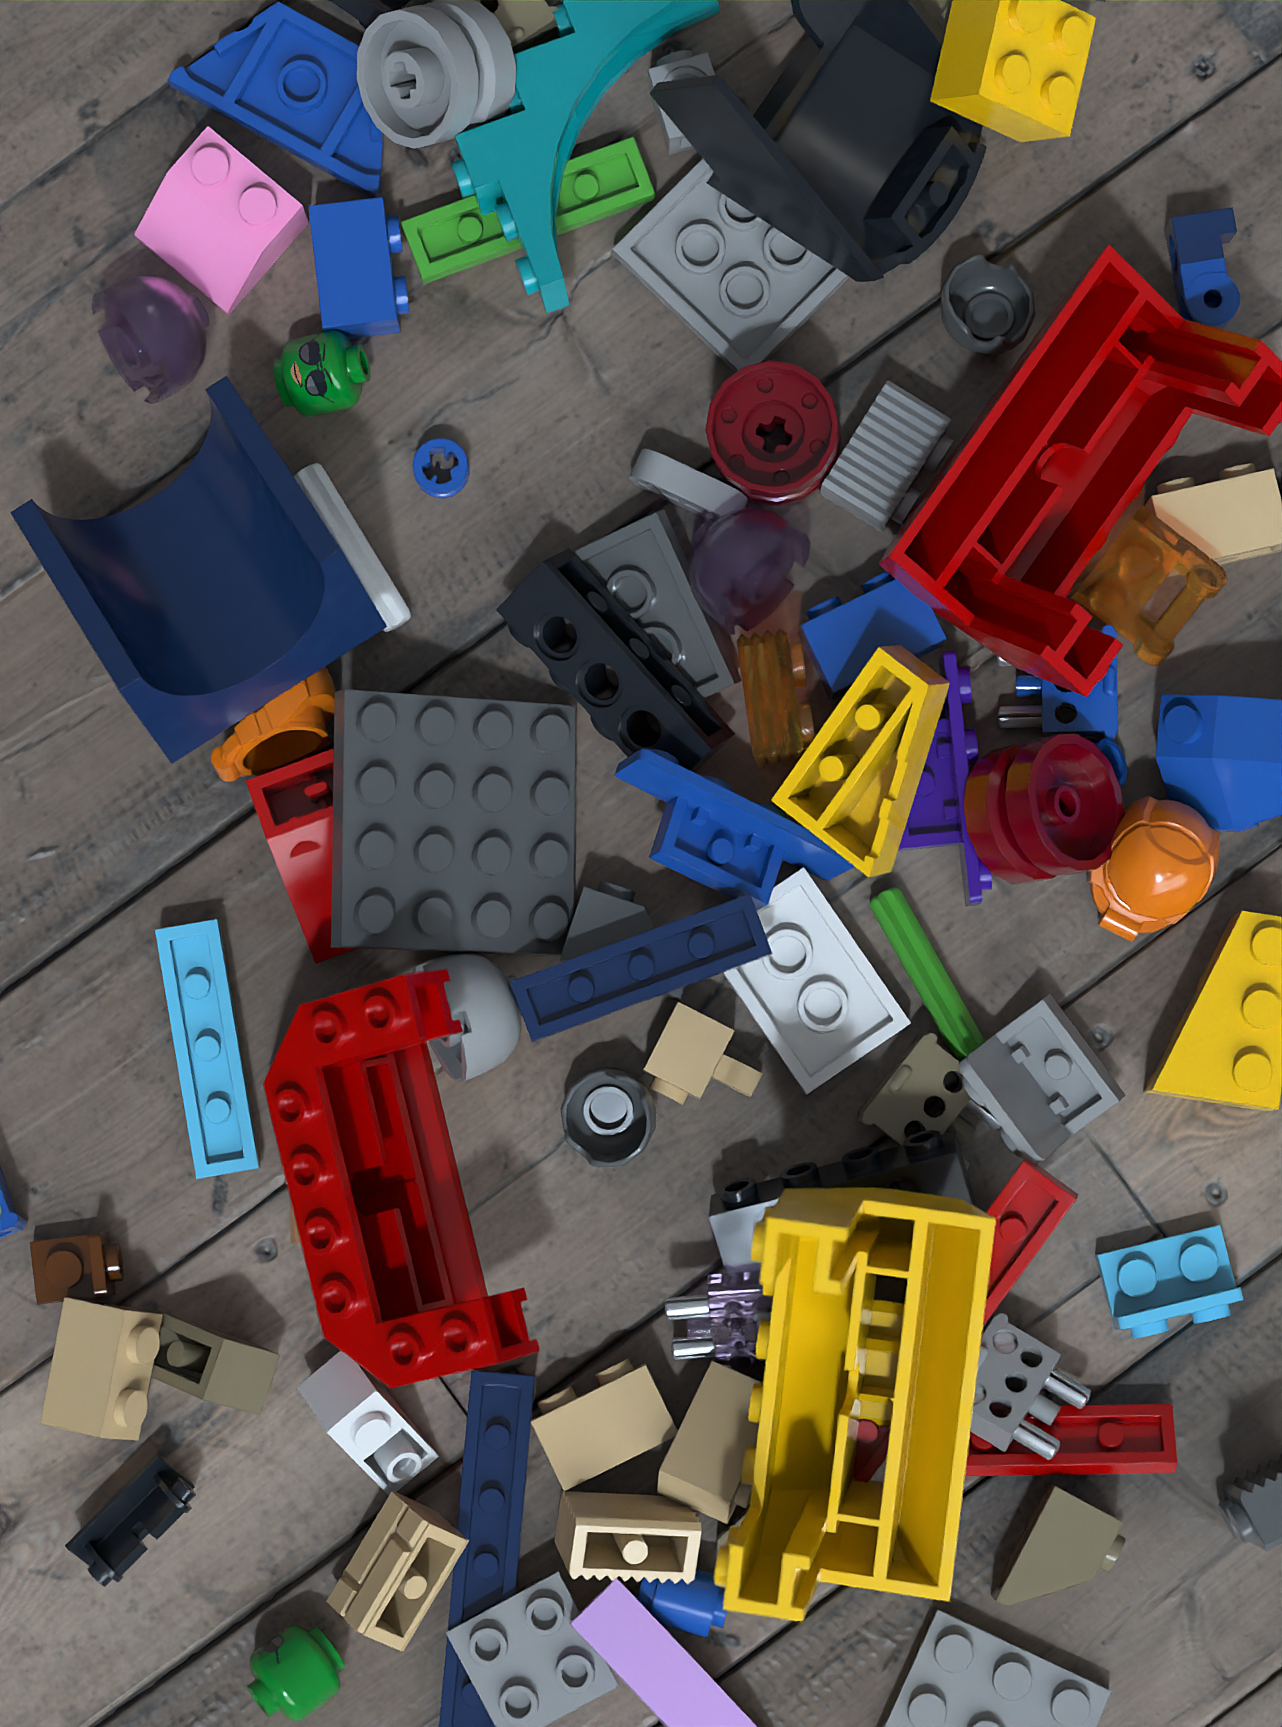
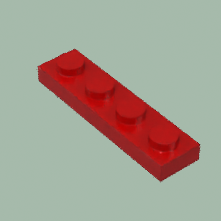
M1173 1404L1085 1405L1081 1409L1073 1405L1061 1406L1051 1426L1028 1414L1025 1419L1026 1421L1060 1441L1058 1451L1050 1460L1015 1439L1011 1441L1004 1452L970 1431L965 1476L1175 1473L1178 1462Z

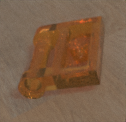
M1141 506L1072 598L1106 624L1112 625L1115 631L1133 643V650L1142 661L1156 666L1164 663L1174 649L1173 640L1205 599H1213L1225 586L1227 574L1216 561ZM1174 568L1184 576L1186 584L1158 620L1154 622L1143 614L1141 610Z

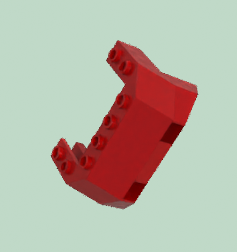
M1108 244L1092 260L1037 332L907 516L880 560L879 565L914 596L932 607L935 613L1013 667L1087 697L1094 686L1106 675L1110 663L1123 644L1115 637L1086 627L1092 616L1077 602L1066 599L1072 590L1073 583L1092 556L1103 547L1113 526L1127 506L1141 493L1144 482L1163 455L1176 443L1179 432L1192 414L1265 436L1271 435L1276 426L1282 422V361L1262 340L1183 319Z
M448 969L403 974L299 1005L263 1082L264 1095L321 1335L389 1388L494 1365L540 1352L537 1339L530 1340L523 1314L521 1302L527 1300L525 1287L488 1296L427 1042L463 1032L460 1019L452 1020L444 983L450 982Z

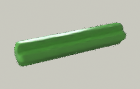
M898 887L888 888L870 900V908L952 1055L957 1060H963L982 1045L985 1040L903 893Z

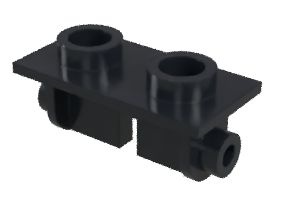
M155 1454L81 1528L65 1547L89 1565L87 1568L88 1572L102 1586L106 1587L112 1580L120 1582L124 1578L123 1574L148 1550L142 1540L148 1534L158 1540L184 1512L188 1513L192 1509L189 1502L196 1496V1493L193 1491L195 1486Z

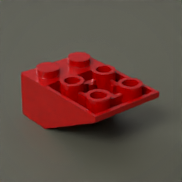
M334 748L245 781L269 848L315 964L359 949L331 947Z

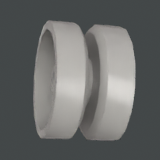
M439 0L379 15L365 30L357 51L356 79L363 105L375 126L394 143L415 149L454 139L457 134L503 118L507 114L515 94L516 63L509 37L497 17L482 4L474 0Z

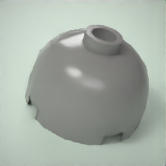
M454 952L438 956L413 968L412 973L448 969L450 982L444 983L452 1020L460 1019L463 1032L429 1041L448 1075L455 1081L462 1079L463 1082L480 1076L503 1063L516 1049L522 1024L521 1011L510 981L517 978L514 975L505 977L497 964L477 953Z

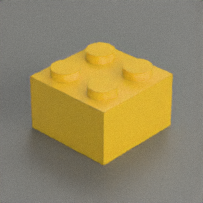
M952 0L930 101L1018 142L1070 137L1096 17L1061 0Z

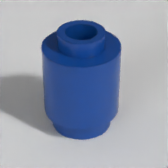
M696 1568L695 1579L688 1585L683 1579L679 1580L676 1584L670 1578L663 1584L658 1578L654 1579L651 1583L645 1577L642 1579L637 1600L662 1626L707 1637L710 1625L723 1628L727 1610H723L725 1589L715 1585L714 1572Z

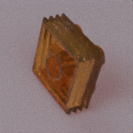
M781 628L775 635L767 630L762 637L756 632L750 638L741 634L737 639V648L754 766L760 771L766 765L775 769L779 763L787 768L791 761L797 764L804 754V750H807L815 738L810 704L797 705L795 689L807 687L801 641L788 643L787 633Z

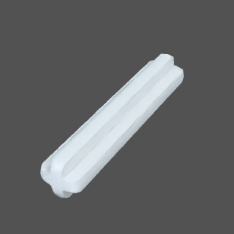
M314 463L300 470L294 475L295 480L341 547L386 623L387 627L383 631L388 632L403 625L411 618L409 608L322 465Z

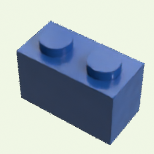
M383 197L308 206L323 331L340 330L349 339L401 333L399 314L410 313L406 276L394 277L392 254L403 252L399 216H387Z
M884 572L862 584L861 587L864 595L842 605L838 596L833 597L805 612L808 622L800 625L798 635L830 700L847 693L878 647L901 645L914 656L920 658L943 647L946 641V636L932 607L914 596L888 572Z

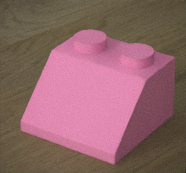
M207 126L166 173L134 236L229 316L309 222L303 205Z

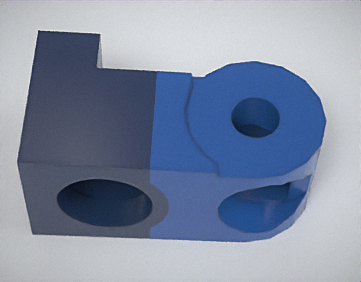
M1233 207L1171 217L1164 231L1180 316L1185 320L1223 329L1235 316L1240 305L1238 288L1227 276L1222 244L1229 243L1237 233Z

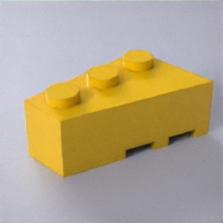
M901 645L878 647L771 801L867 877L891 872L950 682Z
M1241 911L1231 917L1196 986L1197 989L1181 1021L1178 1022L1170 1042L1143 1092L1261 1111L1279 1109L1282 1090V917Z

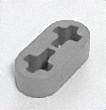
M649 449L641 450L628 477L630 481L642 489L728 528L736 527L749 500L735 488Z

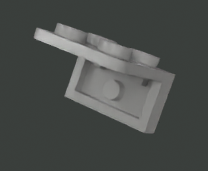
M1051 994L1002 1028L958 1063L963 1075L962 1083L965 1090L977 1104L986 1106L1000 1124L1001 1136L1007 1147L1016 1156L1027 1158L1037 1165L1047 1159L1070 1136L1126 1096Z

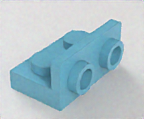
M1220 1225L1095 1255L1113 1329L1124 1330L1130 1328L1132 1339L1169 1331L1167 1319L1189 1313L1192 1314L1194 1324L1230 1316L1229 1304L1244 1300L1241 1287H1236Z

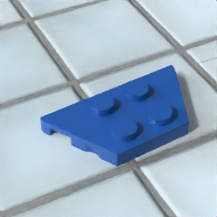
M277 2L254 17L252 23L246 29L233 31L213 44L214 50L184 69L181 65L171 72L167 79L170 87L371 198H378L381 192L384 133L375 126L362 102L356 79L357 51L359 46L286 5Z

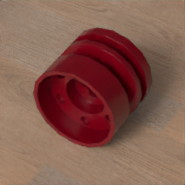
M765 361L745 366L722 383L709 404L705 431L716 468L729 486L743 493L753 503L780 507L804 501L821 488L825 478L838 460L841 435L833 398L817 377L795 364ZM777 425L784 426L786 439L791 442L789 446L778 445L774 453L766 452L765 441L760 436L762 431L773 433Z

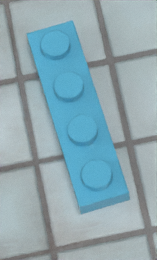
M214 919L157 929L155 934L196 1179L259 1169L261 1165L220 921Z

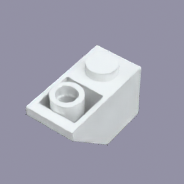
M342 1351L338 1352L297 1386V1389L325 1431L388 1495L392 1491L397 1492L439 1457L434 1448L381 1383Z

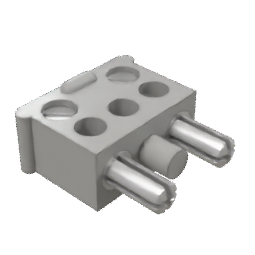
M1000 1313L994 1316L981 1337L970 1431L1004 1452L1011 1441L1015 1439L1050 1460L1058 1451L1060 1441L1026 1421L1027 1415L1030 1414L1051 1426L1061 1406L1041 1395L1044 1388L1078 1409L1086 1405L1090 1398L1091 1390L1056 1370L1062 1354L1008 1323V1316Z

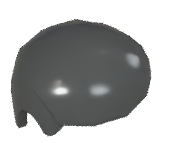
M974 255L953 266L941 292V320L947 333L960 346L973 352L1001 354L1012 350L1024 341L1036 315L1033 291L1023 278L1018 275L1016 268L1013 265L1000 266L989 263L985 260L984 255Z
M606 1067L587 1072L570 1085L560 1108L566 1142L586 1158L590 1165L598 1168L624 1166L646 1149L656 1129V1107L652 1095L642 1082L629 1072L619 1068Z

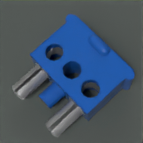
M1105 625L1103 630L1099 631L1117 639V631H1115L1112 625ZM1117 655L1110 663L1106 675L1094 686L1087 697L1073 691L1061 692L1055 687V684L1034 675H1016L1017 697L1042 696V705L1001 706L998 711V716L1042 715V717L999 718L998 722L1001 728L1042 727V738L1057 734H1078L1081 737L1103 736L1104 739L1107 738L1114 741L1116 736H1118ZM997 656L1000 666H1012ZM1062 708H1069L1074 711L1076 718L1071 723L1064 724L1056 719L1055 714Z

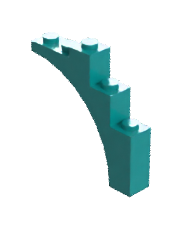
M559 0V5L555 6L558 10L553 11L559 38L513 54L516 63L515 94L508 109L510 116L455 135L461 159L452 161L450 164L462 197L474 194L482 216L492 212L496 213L506 242L518 239L524 257L515 260L519 277L527 296L539 293L546 314L570 305L558 258L556 216L563 174L581 129L604 94L639 58L676 32L719 13L718 0Z

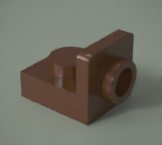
M108 1232L30 1242L37 1305L63 1302L64 1297L87 1299L116 1295L114 1282L123 1281L124 1279L123 1259L119 1243H109Z

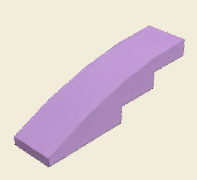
M617 1578L611 1581L569 1623L665 1727H757Z

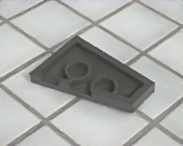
M665 510L655 512L573 552L703 698L742 681Z

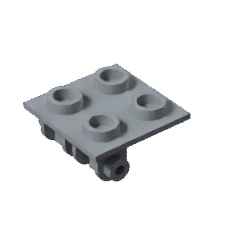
M559 1571L547 1578L542 1577L522 1588L521 1592L446 1632L495 1727H544L619 1687V1683L609 1665L569 1625L580 1613V1610Z

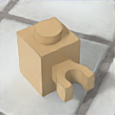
M680 1002L677 1003L644 1068L646 1074L654 1077L649 1088L681 1105L684 1104L688 1095L700 1100L711 1078L751 1097L763 1073L723 1054L735 1030Z

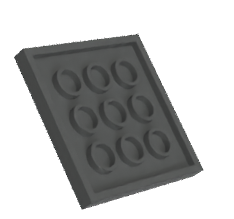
M347 689L335 692L331 947L561 956L574 918L576 706Z

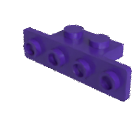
M947 651L942 652L939 658L940 675L950 682L943 704L945 719L938 720L898 851L959 845L965 906L967 907L979 905L983 901L982 891L992 890V874L978 858L967 834L963 808L966 782L969 777L968 766L975 765L978 761L975 728H964L961 705L971 703L972 700L968 665L957 666L956 652Z

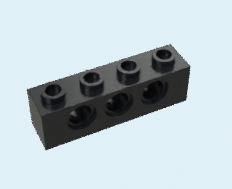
M569 548L544 560L496 609L508 623L511 635L523 646L531 648L549 669L553 682L562 691L571 694L589 713L594 728L606 739L614 741L627 757L640 749H657L673 755L679 761L680 766L696 773L735 735L732 729ZM564 618L574 625L577 641L567 634L563 623ZM605 664L616 672L619 687L613 685L608 680L605 673ZM646 711L652 713L658 719L661 734L654 731L648 724Z
M937 1130L923 1131L906 1138L903 1142L904 1145L882 1151H879L875 1146L861 1147L846 1153L841 1158L842 1161L820 1167H817L816 1163L813 1162L800 1163L783 1170L778 1178L756 1183L754 1179L745 1178L722 1186L719 1189V1193L711 1195L709 1220L729 1285L734 1286L760 1279L762 1262L751 1261L755 1225L757 1221H763L766 1207H774L785 1189L886 1188L892 1180L904 1177L914 1180L920 1186L915 1193L963 1199L976 1207V1200L956 1131L943 1135Z

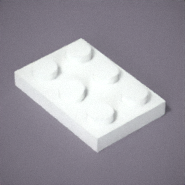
M804 867L775 886L768 905L757 910L772 955L723 973L806 1095L911 1024Z

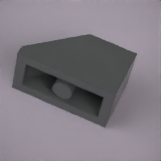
M600 881L597 891L584 887L560 957L561 963L654 929L655 927L645 907L633 903L636 892L604 881ZM684 987L661 996L680 1002Z

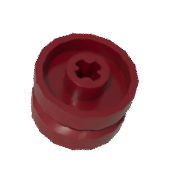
M1057 734L1033 740L1029 744H1015L992 750L976 762L966 782L963 808L967 834L978 858L994 876L1010 884L1034 883L1053 879L1057 875H1072L1096 870L1111 859V842L1117 826L1124 817L1121 787L1110 761L1093 742L1080 735Z

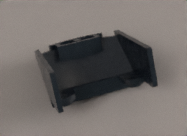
M791 0L793 14L808 34V37L753 115L728 84L718 75L658 82L650 92L651 97L714 171L706 182L708 185L856 282H869L884 278L883 274L896 268L898 265L913 262L938 239L967 198L987 149V146L979 143L983 125L930 101L945 31L921 0Z

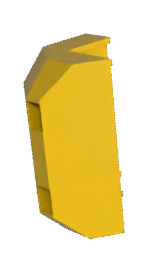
M887 1188L785 1189L774 1207H766L763 1221H757L755 1225L751 1261L762 1262L760 1283L763 1284V1295L772 1296L773 1304L771 1321L761 1320L756 1342V1358L766 1360L764 1384L754 1383L749 1405V1421L759 1423L757 1446L747 1445L742 1467V1484L752 1485L750 1507L740 1527H730L726 1546H720L716 1563L715 1585L725 1587L723 1610L803 1622L819 1582L950 1602L996 1218L963 1199ZM877 1274L908 1278L905 1304L874 1299ZM859 1420H870L879 1426L891 1427L884 1482L872 1480L868 1483L854 1481Z

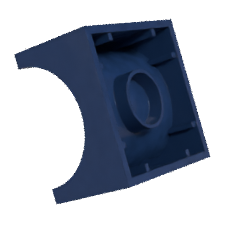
M227 376L205 389L211 405V420L207 436L198 454L174 482L154 497L129 510L97 519L76 520L61 518L44 511L32 499L10 512L118 691L171 764L387 627L341 547Z

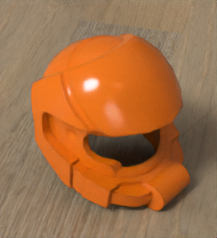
M323 667L240 720V723L234 727L235 733L222 746L215 748L211 754V763L221 780L232 782L239 777L248 775L259 776L298 762L321 750L327 744L329 736L326 725L334 715L335 687L332 676L328 673L326 667Z
M1147 796L1124 808V817L1117 826L1111 842V859L1096 870L1088 871L1086 882L1090 883L1092 901L1101 913L1098 926L1132 942L1138 933H1151L1168 925L1176 924L1197 902L1199 903L1213 881L1220 856V833L1209 827L1206 820L1196 810L1178 801L1157 800Z

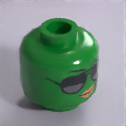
M328 330L289 340L283 347L281 358L275 359L273 365L275 384L282 402L287 407L294 406L305 417H315L357 405L362 394V383L370 381L371 377L370 365L362 345L353 346L349 338L340 330Z
M291 1625L250 1656V1670L255 1680L247 1685L246 1688L267 1717H271L279 1711L286 1719L300 1722L340 1691L341 1680L339 1672L345 1668V1665L333 1645L317 1627L314 1626L307 1631L301 1626Z

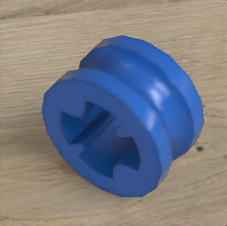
M444 438L429 440L421 445L414 455L412 466L415 480L421 490L429 496L440 499L453 497L461 492L467 484L470 473L467 456L461 446L454 441ZM444 453L446 461H449L452 456L459 463L458 466L450 470L452 480L448 483L438 484L437 476H434L430 481L424 475V471L432 467L430 457L435 454Z

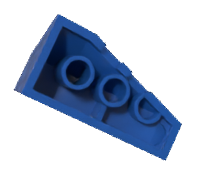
M1161 694L1155 757L1169 800L1189 805L1206 820L1209 827L1216 831L1242 832L1258 827L1259 822L1281 816L1282 700L1222 695Z

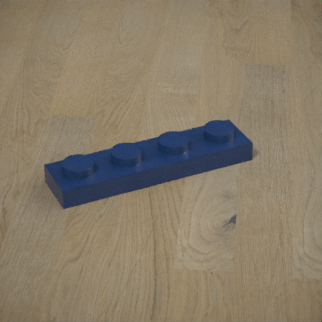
M747 894L510 981L531 1041L534 1043L772 955V951L751 894Z

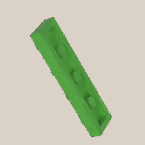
M634 137L568 160L563 174L556 216L557 236L655 200V192ZM474 195L401 222L423 285L521 249L518 239L506 242L495 212L484 216L481 215Z

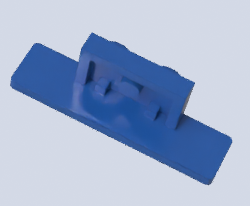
M640 749L618 763L615 772L616 778L667 802L649 858L732 899L751 894L756 910L768 905L782 860L800 869L804 867L808 873L827 881L854 868L850 862L808 829L786 819L787 816L781 809L765 803H754L734 793L733 788L727 782L715 777L700 776L680 766L679 761L667 752L657 749Z

